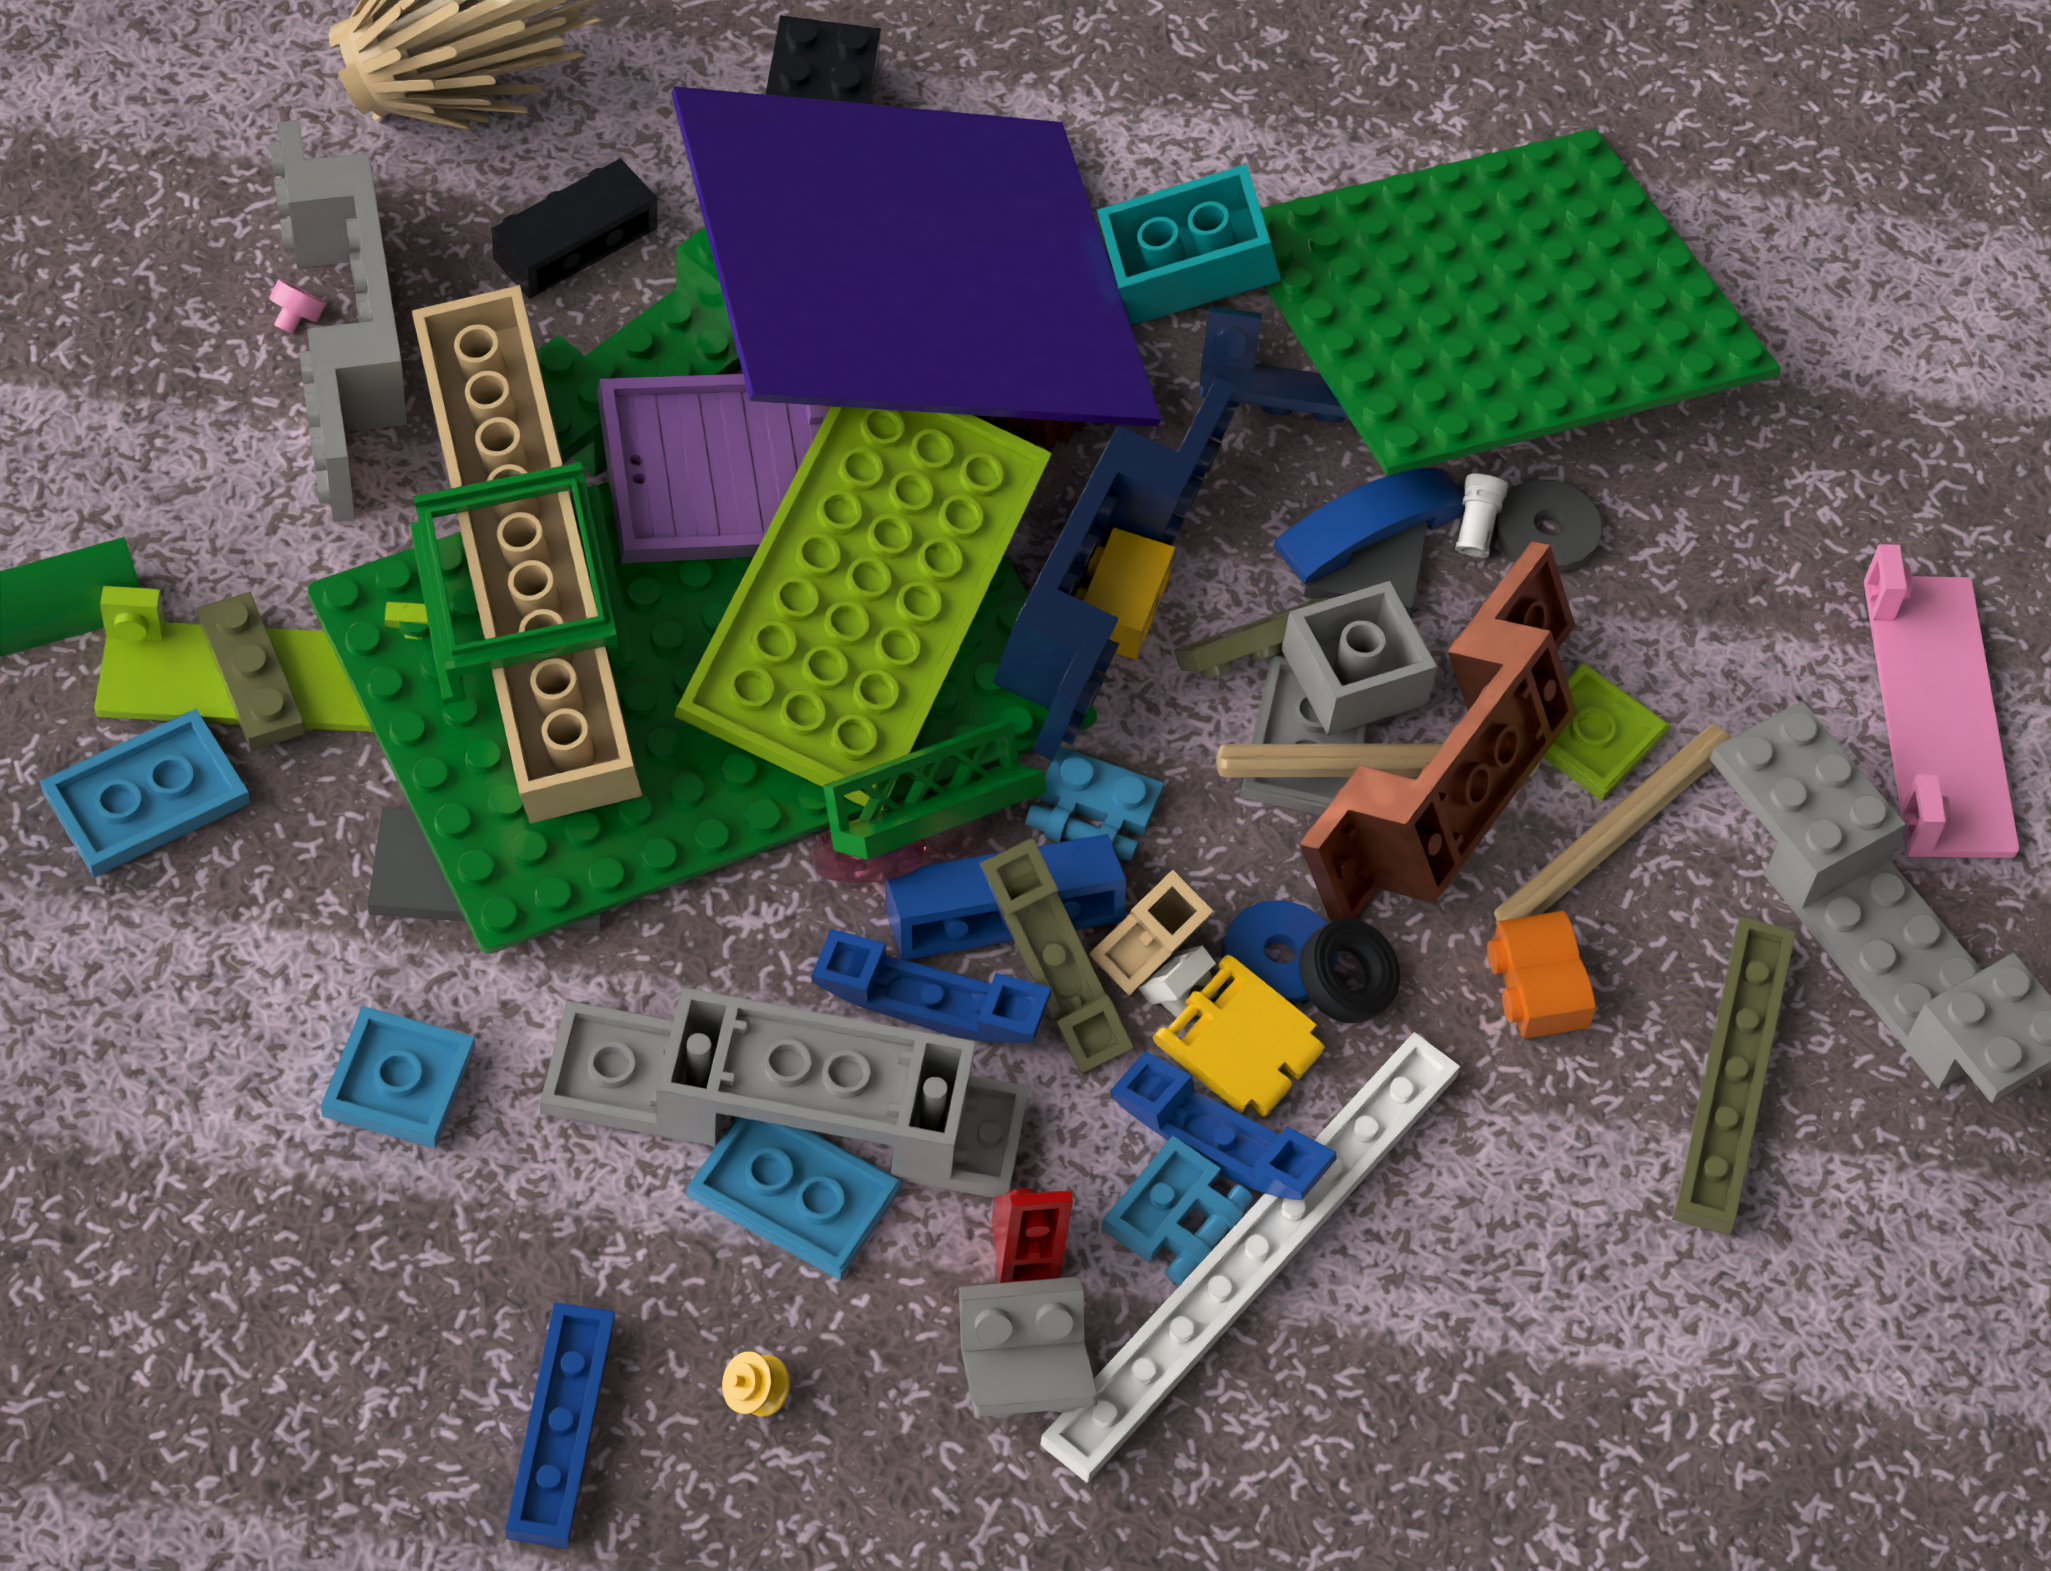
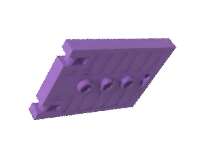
M743 374L600 379L597 399L620 563L754 557L830 407L750 401ZM635 461L638 462L640 465L638 466L636 464H632L631 462Z

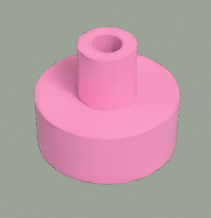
M278 279L269 297L270 300L282 306L274 325L291 334H294L302 317L318 322L327 304L312 293L281 279Z

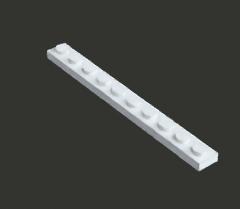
M1413 1032L1315 1139L1316 1142L1335 1151L1337 1159L1303 1200H1292L1265 1193L1094 1378L1097 1390V1405L1062 1413L1042 1434L1040 1445L1088 1483L1457 1078L1460 1066Z

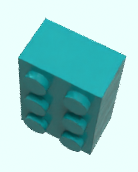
M1247 164L1097 209L1116 282L1130 326L1281 281L1271 241Z

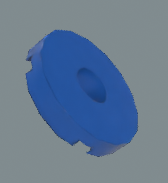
M1286 900L1262 901L1244 909L1230 923L1223 944L1222 955L1223 958L1225 955H1230L1237 959L1291 1004L1300 1003L1304 1000L1305 1004L1311 1000L1305 992L1300 978V953L1307 939L1327 923L1322 917L1304 905ZM1271 944H1284L1293 950L1296 958L1286 964L1275 963L1266 956L1264 949ZM1338 952L1335 954L1333 959L1334 969L1338 958Z

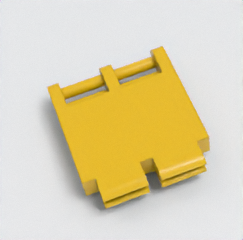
M1225 955L1218 963L1220 971L1201 992L1193 991L1185 1000L1187 1007L1167 1029L1160 1027L1152 1038L1158 1047L1240 1114L1249 1106L1257 1114L1265 1118L1293 1085L1280 1070L1298 1081L1323 1053L1325 1046L1312 1035L1317 1026L1316 1023L1237 959L1230 955ZM1228 978L1233 981L1214 1003L1209 1000ZM1195 1015H1198L1200 1019L1180 1040L1177 1035Z

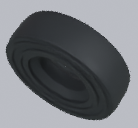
M1351 918L1329 922L1316 930L1307 939L1301 950L1299 973L1305 992L1321 1012L1334 1020L1343 1023L1367 1021L1383 1012L1393 1002L1398 993L1400 968L1396 954L1387 939L1368 923ZM1338 951L1352 953L1362 964L1366 973V983L1362 990H1350L1338 979L1333 967V959Z

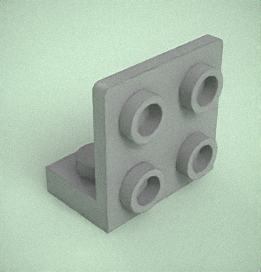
M1080 1277L959 1287L961 1352L975 1416L1008 1418L1018 1413L1055 1411L1066 1413L1078 1408L1094 1407L1097 1405V1390L1084 1342V1290Z

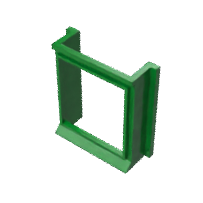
M581 462L413 496L419 522L410 523L444 704L466 700L463 675L608 646L613 669L635 665L598 485L587 487ZM573 490L598 616L456 645L433 518Z

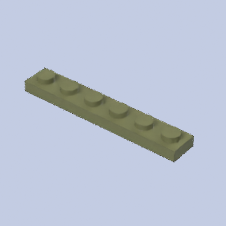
M1742 916L1738 920L1672 1220L1726 1235L1731 1234L1735 1225L1796 933L1794 930Z

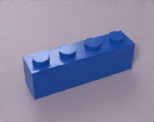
M1108 834L1037 846L1058 888L1059 898L1075 930L1118 923L1125 919L1126 878ZM999 853L885 872L886 913L901 961L1014 941L980 865V862Z

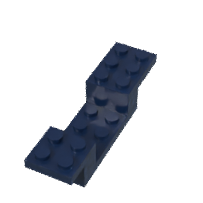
M1217 378L1214 379L1178 452L1120 425H1117L1015 621L992 682L1049 709L1032 752L1053 761L1062 742L1069 745L1074 744L1087 716L1085 714L1090 704L1093 705L1107 676L1106 672L1120 644L1110 639L1119 618L1073 597L1085 573L1086 567L1084 566L1089 557H1093L1101 540L1108 542L1113 527L1170 546L1173 545L1185 519L1176 514L1185 516L1187 510L1191 509L1203 483V480L1195 476L1204 478L1206 472L1210 471L1222 443L1213 440V438L1223 440L1235 414L1234 410L1227 408L1234 386Z

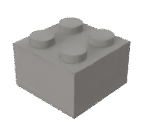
M1390 581L1289 611L1282 652L1327 736L1428 704L1438 666Z

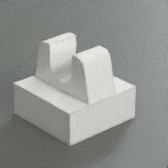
M1203 945L1176 951L1138 989L1153 1005L1161 1003L1175 1017H1178L1187 1007L1185 1000L1189 996L1190 990L1193 989L1194 991L1201 992L1212 980L1209 970L1216 963ZM1218 990L1210 999H1213L1217 996Z

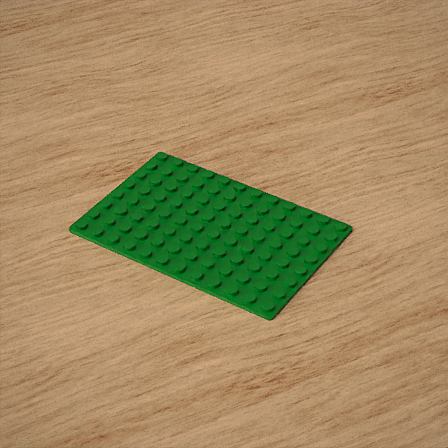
M609 481L599 484L598 488L635 665L613 669L641 787L642 796L529 823L518 791L492 670L463 675L466 700L444 704L429 625L399 621V628L385 627L387 602L425 604L414 547L313 581L308 586V599L480 950L487 954L496 953L830 827L822 786L674 717L676 708L753 557L620 563ZM571 494L572 500H573V504H574L575 513H576V517H577V521H578V526H579V530H580V534H581V529H580V525H579V520H578V515H577V510H576L574 495ZM460 531L437 539L456 645L485 639ZM1005 553L910 753L1001 720L1010 721L1014 724L1018 756L1034 749L1049 709L992 683L1015 621L1029 596ZM405 635L412 637H422V640L405 638ZM1091 704L1085 714L1087 716L1080 731L1092 727L1096 722L1097 713ZM997 740L987 743L977 762L983 769L1000 763ZM951 757L943 759L932 781L938 785L951 782L959 763ZM905 773L899 775L888 798L893 802L906 799L915 780ZM845 798L848 820L860 816L864 806Z

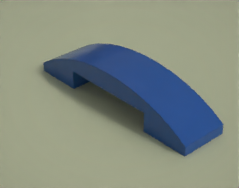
M1418 468L1385 476L1360 486L1320 507L1275 539L1273 547L1304 584H1307L1346 567L1352 552L1423 522H1428V528L1433 530L1463 516L1465 506L1462 502L1466 495L1447 472L1441 468Z
M830 929L811 975L813 983L856 1006L949 1036L998 1043L1034 1042L1052 994L1051 987L995 973L991 984L906 960L901 961V959L887 956L886 944L883 942L835 929Z
M1144 1051L1110 1090L1111 1098L1125 1111L1167 1141L1172 1136L1176 1137L1220 1167V1175L1262 1193L1286 1199L1303 1200L1337 1159L1335 1151L1288 1126L1279 1135L1194 1090L1192 1075L1147 1051Z

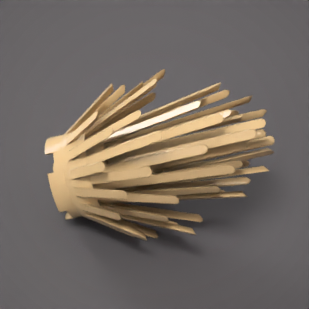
M360 0L349 18L331 25L329 44L331 49L340 45L346 68L337 71L339 77L358 110L362 114L373 111V121L393 113L472 131L468 122L454 118L484 123L489 122L490 118L486 113L468 110L530 114L524 106H514L508 100H489L487 96L481 95L536 94L542 91V88L536 84L494 85L496 80L493 76L586 56L579 50L561 53L564 50L561 47L564 41L559 37L547 38L603 20L596 16L585 19L580 16L581 12L579 10L600 0H577L526 22L525 19L570 0Z

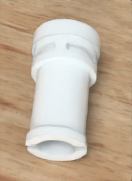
M1470 474L1466 477L1464 494L1466 496H1464L1462 502L1465 506V512L1459 539L1455 546L1456 551L1479 558L1489 557V546L1496 514L1502 510V502L1507 495L1509 486L1507 482L1485 474Z

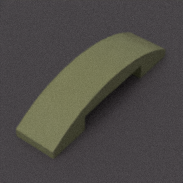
M1034 838L1023 841L980 862L992 894L1033 982L1051 987L1052 994L1046 1008L1080 1073L1082 1074L1133 1049L1134 1047L1109 995L1105 994L1059 898L1058 888Z

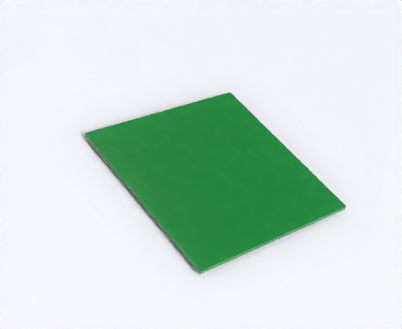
M1596 128L1587 131H1577L1570 135L1541 142H1531L1524 146L1503 151L1485 153L1481 156L1448 164H1438L1431 168L1402 175H1392L1385 179L1364 184L1345 186L1338 190L1309 197H1299L1292 201L1261 208L1281 281L1263 287L1386 476L1780 376L1781 367Z

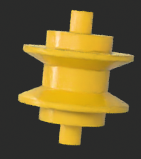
M743 1352L735 1356L728 1364L722 1381L725 1401L732 1410L741 1414L752 1413L760 1417H767L776 1413L784 1405L790 1388L789 1373L785 1364L775 1356L760 1355L755 1352Z

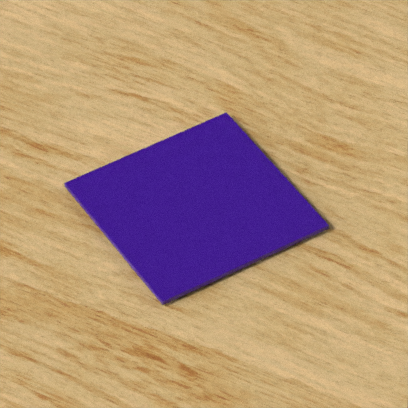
M674 86L671 95L750 401L1158 427L1161 416L1063 122Z

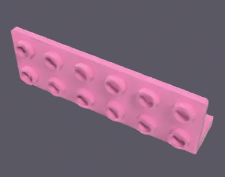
M1879 544L1863 582L1901 818L1906 823L1903 831L1907 856L2014 858L2019 851V843L1972 580L1968 577L1912 576L1910 567L1903 566L1900 545Z

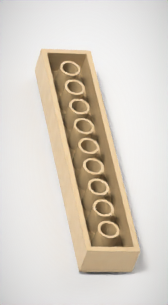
M520 285L412 310L451 488L564 466L533 331ZM570 490L457 513L485 639L598 616L589 568ZM607 646L492 669L518 791L529 823L642 796Z

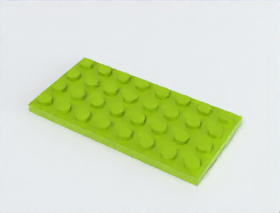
M830 406L676 708L674 717L822 787L833 781L908 755L1052 453L973 415ZM893 784V786H892V788H891V790H890V792H889V794H888L887 797H889V795H890V793H891V791H892V789H893V787H894V784ZM860 790L844 795L845 798L864 807L870 798Z

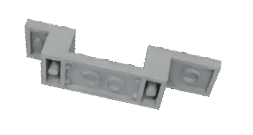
M299 119L279 121L280 143L270 144L274 176L284 175V178L274 179L279 216H290V218L280 219L284 251H295L297 268L350 262L356 292L365 291V293L355 294L359 323L307 328L310 350L299 352L303 384H308L303 385L319 503H331L333 522L355 519L345 432L407 425L402 363L369 153L305 160Z
M1803 701L1714 747L1710 761L1778 842L1764 876L1938 1090L1961 1076L1968 1074L1988 1100L1993 1103L2051 1069V996L2015 953L2008 955L1984 970L1977 965L1890 860L1906 823Z
M682 987L674 1020L567 1001L540 1099V1114L711 1146L716 1145L723 1114L891 1145L894 1146L892 1176L905 1182L994 1198L995 1196L1005 1195L1010 1191L1030 1086L972 1076L976 1041Z

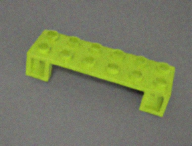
M103 586L100 607L106 641L94 705L96 716L100 718L170 721L197 709L205 723L240 725L201 625L165 622L160 589ZM387 602L385 627L399 628V621L428 624L425 604ZM266 628L302 717L304 729L373 732L324 631ZM405 635V638L422 640V637Z

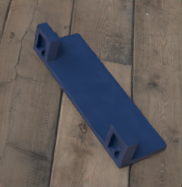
M1209 306L1200 367L1198 396L1205 398L1214 379L1217 378L1234 386L1227 408H1236L1240 403L1261 405L1262 411L1274 415H1290L1292 410L1314 413L1313 416L1316 419L1331 423L1344 422L1345 417L1349 418L1320 373L1255 364L1262 313Z

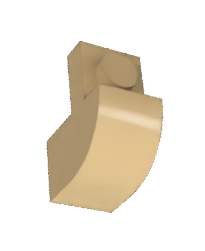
M1172 870L1088 956L1130 996L1212 915L1213 910Z

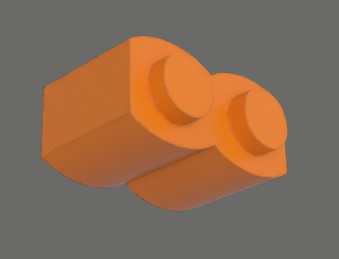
M1558 911L1498 921L1494 939L1489 940L1487 943V956L1492 973H1502L1507 988L1502 993L1503 1009L1509 1023L1517 1022L1523 1039L1590 1028L1596 1009L1594 994L1587 971L1580 959L1576 937L1566 912Z

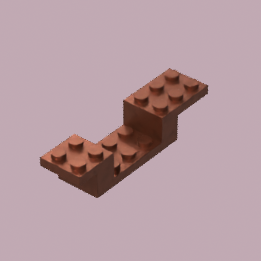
M1537 542L1529 544L1519 559L1511 565L1508 573L1493 593L1482 603L1479 611L1463 632L1455 638L1452 646L1447 651L1468 712L1460 723L1454 726L1450 736L1432 760L1423 767L1417 780L1359 766L1348 782L1339 789L1334 800L1315 825L1307 831L1305 838L1301 841V849L1329 920L1356 919L1378 888L1435 904L1577 712L1557 651L1575 627V622L1550 545Z

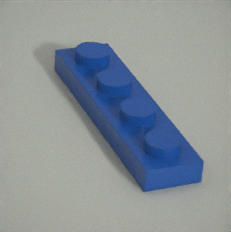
M554 1302L505 1528L507 1540L569 1548L615 1325V1311Z

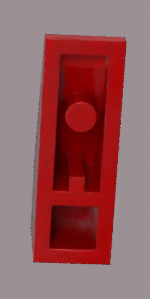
M1019 1188L1009 1191L1005 1195L994 1197L991 1223L999 1283L1060 1278L1073 1204L1071 1190L1038 1192L1031 1188Z

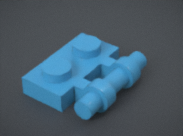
M1060 746L1045 776L1047 792L1038 797L1039 800L1056 806L1052 811L1032 804L1025 825L1044 831V838L1055 842H1062L1063 839L1070 841L1108 834L1117 858L1132 863L1139 842L1121 836L1120 833L1123 829L1144 837L1163 793L1164 783ZM1076 812L1104 823L1099 828L1074 819L1073 815Z
M1172 1136L1105 1216L1101 1230L1148 1263H1151L1163 1247L1175 1254L1176 1258L1165 1270V1274L1169 1280L1180 1286L1209 1255L1223 1236L1228 1234L1244 1217L1243 1212L1252 1202L1253 1196L1241 1185H1234L1226 1197L1212 1189L1219 1179L1221 1168ZM1194 1209L1204 1214L1207 1218L1195 1235L1181 1227L1182 1223Z

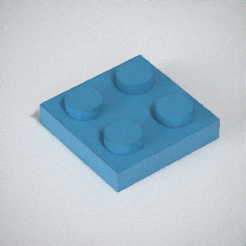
M362 1006L321 1103L322 1117L436 1149L475 1051V1037Z

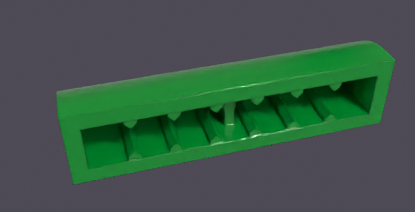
M125 537L0 571V657L104 628L100 607L103 586L140 588Z

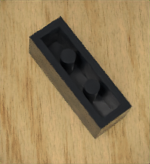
M619 158L603 168H596L590 171L584 178L560 191L551 192L542 201L518 214L505 217L498 225L492 227L493 260L516 285H520L521 291L531 299L658 228L657 196Z

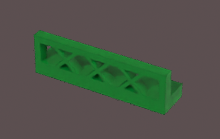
M1006 720L995 722L823 785L833 850L866 860L1047 792L1044 770L1019 764L1014 724ZM997 740L1000 766L986 771L977 762L987 743ZM951 757L959 763V766L950 784L941 787L932 780L942 760ZM905 773L915 781L905 801L896 804L887 796L897 777ZM860 790L870 798L860 817L848 822L844 795Z

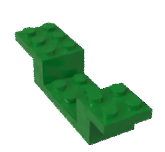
M705 226L676 247V288L584 356L559 334L537 350L564 463L573 457L576 461L581 462L582 466L594 476H597L607 468L597 399L600 379L730 374L741 366Z

